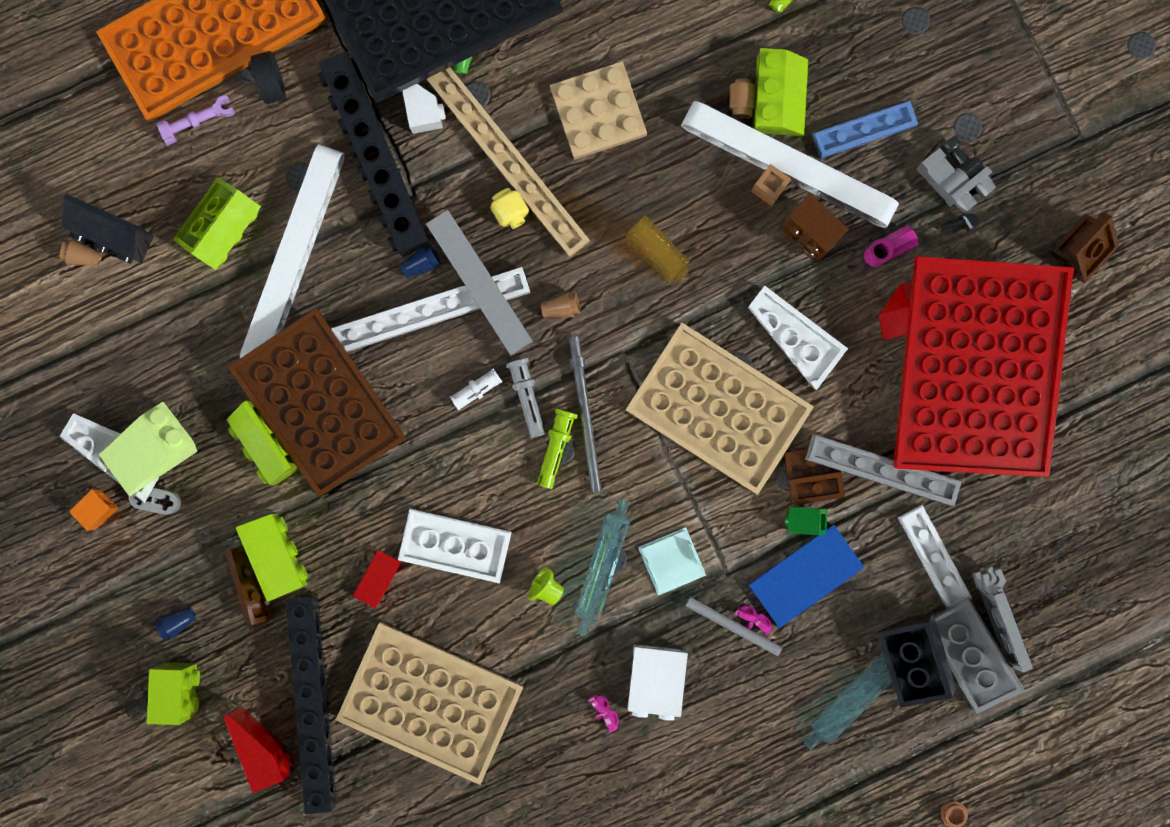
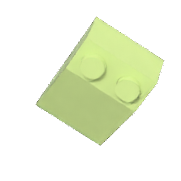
M161 402L136 419L99 456L130 497L198 451L194 441L166 404Z

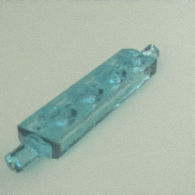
M619 498L616 512L606 513L574 613L582 619L577 632L580 636L588 637L591 623L597 622L600 619L630 524L629 518L625 516L630 501Z
M883 652L810 723L814 733L803 743L811 751L821 740L831 744L892 683Z

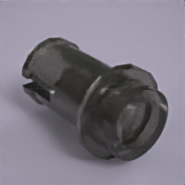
M148 690L143 692L142 697L125 708L128 717L134 714L131 717L132 721L138 720L139 717L147 712Z

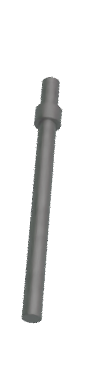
M579 337L569 338L572 358L569 361L571 369L574 370L591 492H598L602 490L584 374L586 362L585 357H582Z

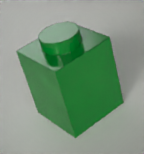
M789 507V512L786 513L785 517L788 533L826 535L828 509Z

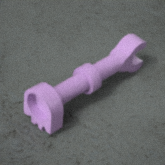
M220 96L211 107L196 113L194 111L187 113L188 116L168 123L165 120L157 122V127L165 144L170 145L177 142L174 136L175 132L190 126L195 128L200 126V122L215 116H233L235 111L232 107L226 110L222 109L223 104L230 101L228 96Z

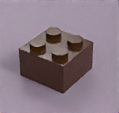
M811 194L797 206L781 225L784 229V235L793 242L796 240L803 246L802 251L809 258H816L818 261L849 230Z

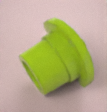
M546 567L540 570L532 581L527 598L530 601L536 599L543 600L553 606L561 598L564 587L554 580L553 571Z

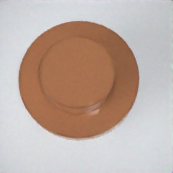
M949 801L941 809V819L948 827H962L968 819V812L962 803Z

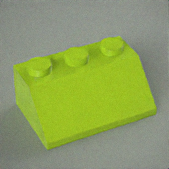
M760 48L756 59V95L753 129L763 134L804 136L808 59L784 49Z
M217 177L172 240L216 270L219 265L226 261L228 253L234 244L241 240L243 232L249 223L256 219L261 206L235 187Z
M246 400L229 416L227 421L230 424V427H228L230 434L235 440L241 441L245 447L242 449L244 455L250 462H255L259 468L257 474L263 483L277 485L299 470L251 401Z
M277 513L270 514L236 527L267 602L308 585L306 582L308 579L307 571L297 561L296 555H298V551L294 542L288 540L285 533L288 531V528L282 516L278 517Z

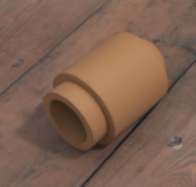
M737 79L735 83L730 85L729 111L732 112V117L735 119H749L752 117V112L755 111L756 85L751 83L749 79Z

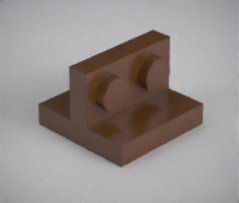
M1103 212L1095 219L1084 214L1051 250L1054 258L1074 267L1076 279L1083 283H1086L1119 247L1112 216Z

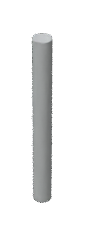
M691 597L687 600L685 606L776 656L780 654L782 647Z

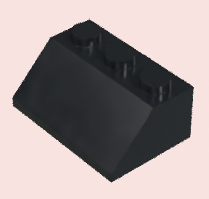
M65 194L63 198L62 228L71 232L69 237L82 243L88 239L94 242L93 248L107 254L110 249L117 252L116 258L131 264L135 260L142 264L154 238L153 234L68 194Z
M933 612L908 617L877 631L900 708L953 698L956 685Z

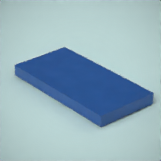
M832 524L827 528L826 535L815 536L749 583L748 586L778 628H781L858 573L864 566L835 525Z

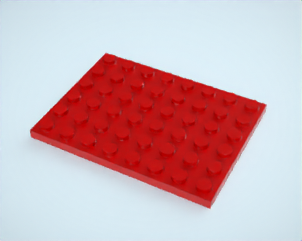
M915 256L894 468L1049 477L1074 267Z

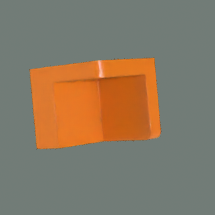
M92 489L70 510V514L87 531L96 530L118 507L101 489Z

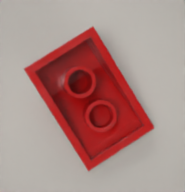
M242 706L223 717L252 793L283 782L294 771L295 760L291 751L287 752L285 745Z

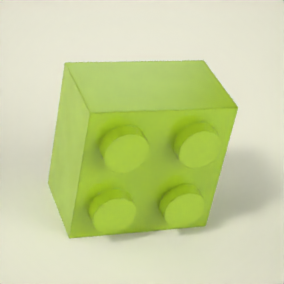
M165 662L149 669L147 724L180 725L195 716L199 708V698L195 697L196 687L200 682V671L197 670V663Z

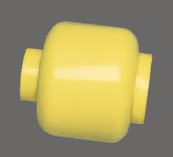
M507 188L492 197L493 202L490 209L500 226H511L512 229H515L525 223L524 218L527 216L529 208L518 191H511L510 188Z

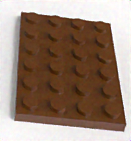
M315 308L228 366L230 372L318 497L407 439L318 308Z

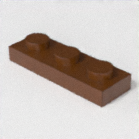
M239 546L225 550L246 627L274 619L270 602H267L244 547Z

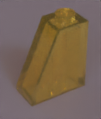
M646 215L627 233L625 244L669 284H672L675 280L680 282L688 274L687 266L690 261Z

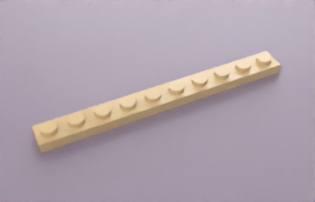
M448 68L427 78V82L514 190L520 193L527 206L568 257H572L590 242L589 238L454 71Z

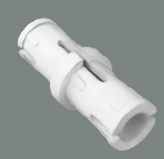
M493 368L474 381L472 379L469 381L468 386L451 395L450 398L457 409L461 410V408L473 400L483 398L484 393L502 383Z

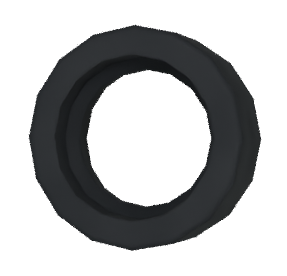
M271 51L252 55L250 58L252 71L263 102L271 104L285 100V87L274 54Z

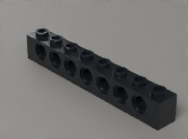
M346 51L320 62L319 66L322 72H319L318 76L323 87H329L332 95L328 96L329 102L334 111L339 110L341 119L338 120L343 134L348 133L352 142L348 143L353 157H359L361 166L358 167L363 181H369L372 188L368 190L369 196L374 205L379 204L382 213L378 214L383 228L388 227L392 236L388 240L394 252L398 251L404 257L418 251L423 246H430L429 239L349 53ZM339 82H349L348 86L345 89H337V85ZM351 104L359 105L355 113H347V108ZM360 128H369L366 136H357V131ZM370 151H378L379 155L375 160L369 161L366 159ZM379 175H389L388 181L385 184H377L376 180ZM392 197L399 198V203L396 207L388 208L386 206L388 199ZM400 221L409 222V227L404 232L396 230V226Z
M319 595L291 597L286 599L304 814L332 812L337 805Z

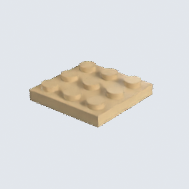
M623 61L550 85V90L574 160L647 136V131Z

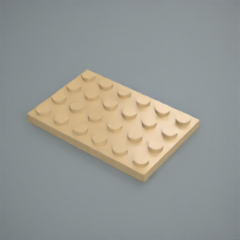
M681 323L625 411L758 495L814 407L684 323Z
M379 622L336 721L481 785L524 685Z

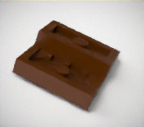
M808 448L790 450L784 453L786 475L793 506L845 497L842 472L840 470L805 460Z

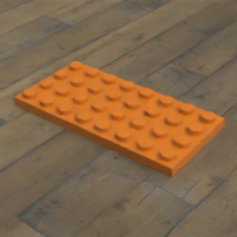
M151 0L99 29L96 33L145 119L151 122L250 66L252 55L267 51L273 53L328 22L316 0Z

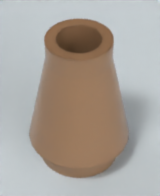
M71 239V241H63L59 257L66 264L93 265L98 267L102 259V252Z
M567 292L549 301L542 302L541 311L543 317H575V314H580V303L577 293L571 294Z

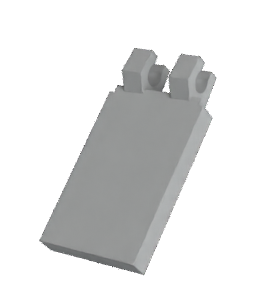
M987 567L985 568L986 573L973 572L976 588L979 590L999 647L1010 666L1021 672L1033 669L1006 595L1002 589L1006 579L1001 569Z

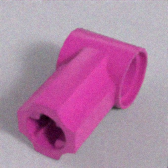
M906 226L882 239L876 240L865 250V262L871 267L882 266L887 261L919 245L917 235L913 229ZM874 248H878L883 252V259L875 256Z

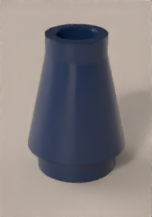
M431 245L428 247L423 246L404 263L400 264V268L404 276L409 278L413 275L436 269V266L440 264V259Z
M188 606L184 609L159 616V620L155 621L154 624L163 640L173 639L189 624L197 620V617L192 608Z

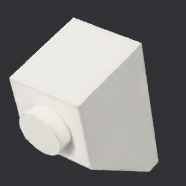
M418 84L403 90L409 127L413 134L443 128L442 120L446 119L443 103L438 104L435 95Z

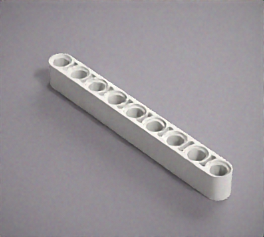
M694 101L681 124L686 131L764 170L770 164L791 178L790 183L876 226L887 228L899 205L890 196L703 103Z
M320 144L317 145L241 349L240 358L283 330L345 158L343 152Z

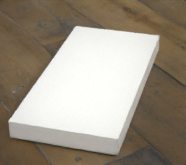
M409 509L398 560L500 583L512 532Z

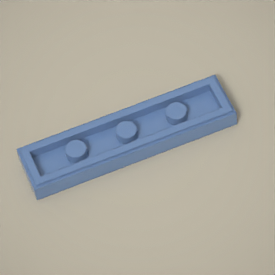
M909 100L815 132L811 136L819 158L823 159L916 127L918 121Z

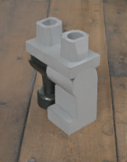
M954 136L925 159L916 170L946 200L945 202L949 207L955 204L965 214L977 204V201L969 193L973 188L984 198L996 186L989 177L992 173L989 167H985L979 158H969L959 148L961 141ZM951 155L958 165L955 169L946 160V156Z

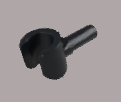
M970 213L956 221L942 224L940 227L944 231L964 224L966 230L969 231L978 226L980 222L975 214Z

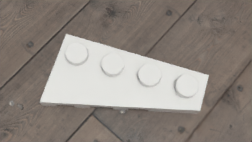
M766 286L762 288L748 307L814 390L819 388L848 349Z
M73 413L60 437L118 482L99 454L120 433ZM159 477L133 495L145 503Z

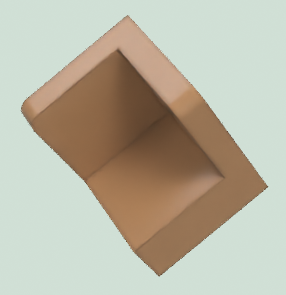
M770 164L751 192L772 206L791 181V178Z

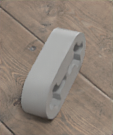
M153 487L149 497H152V501L140 504L141 500L136 496L131 495L129 497V502L134 508L159 514L176 513L181 506V499L177 493ZM170 496L169 499L173 502V506L168 507L166 510V505L158 503V499H167Z

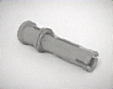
M525 358L507 363L506 367L510 369L514 382L512 388L518 392L530 438L545 435L546 432L544 431L532 388L535 381L530 377L527 366L529 360Z

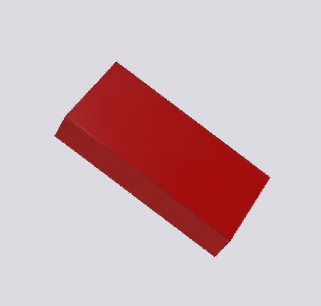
M378 550L353 597L376 609L402 562Z

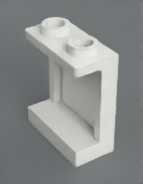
M634 644L629 700L627 704V709L632 712L633 716L648 717V714L659 715L658 718L663 720H674V716L681 717L688 655L686 650Z

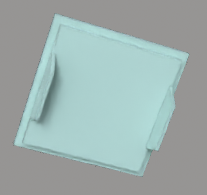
M686 527L638 547L658 595L706 576Z

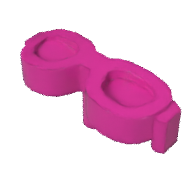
M751 606L739 607L734 613V616L738 615L740 618L749 621L747 624L748 629H751L756 624L766 635L772 630L769 618L764 614L758 615Z
M597 695L587 700L600 712L595 715V718L598 720L604 717L609 733L615 731L618 728L619 719L615 711H610L609 701L605 697Z

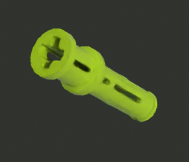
M555 409L556 418L553 428L548 432L551 438L536 483L549 489H553L565 444L571 440L570 431L574 419L578 417L576 414Z

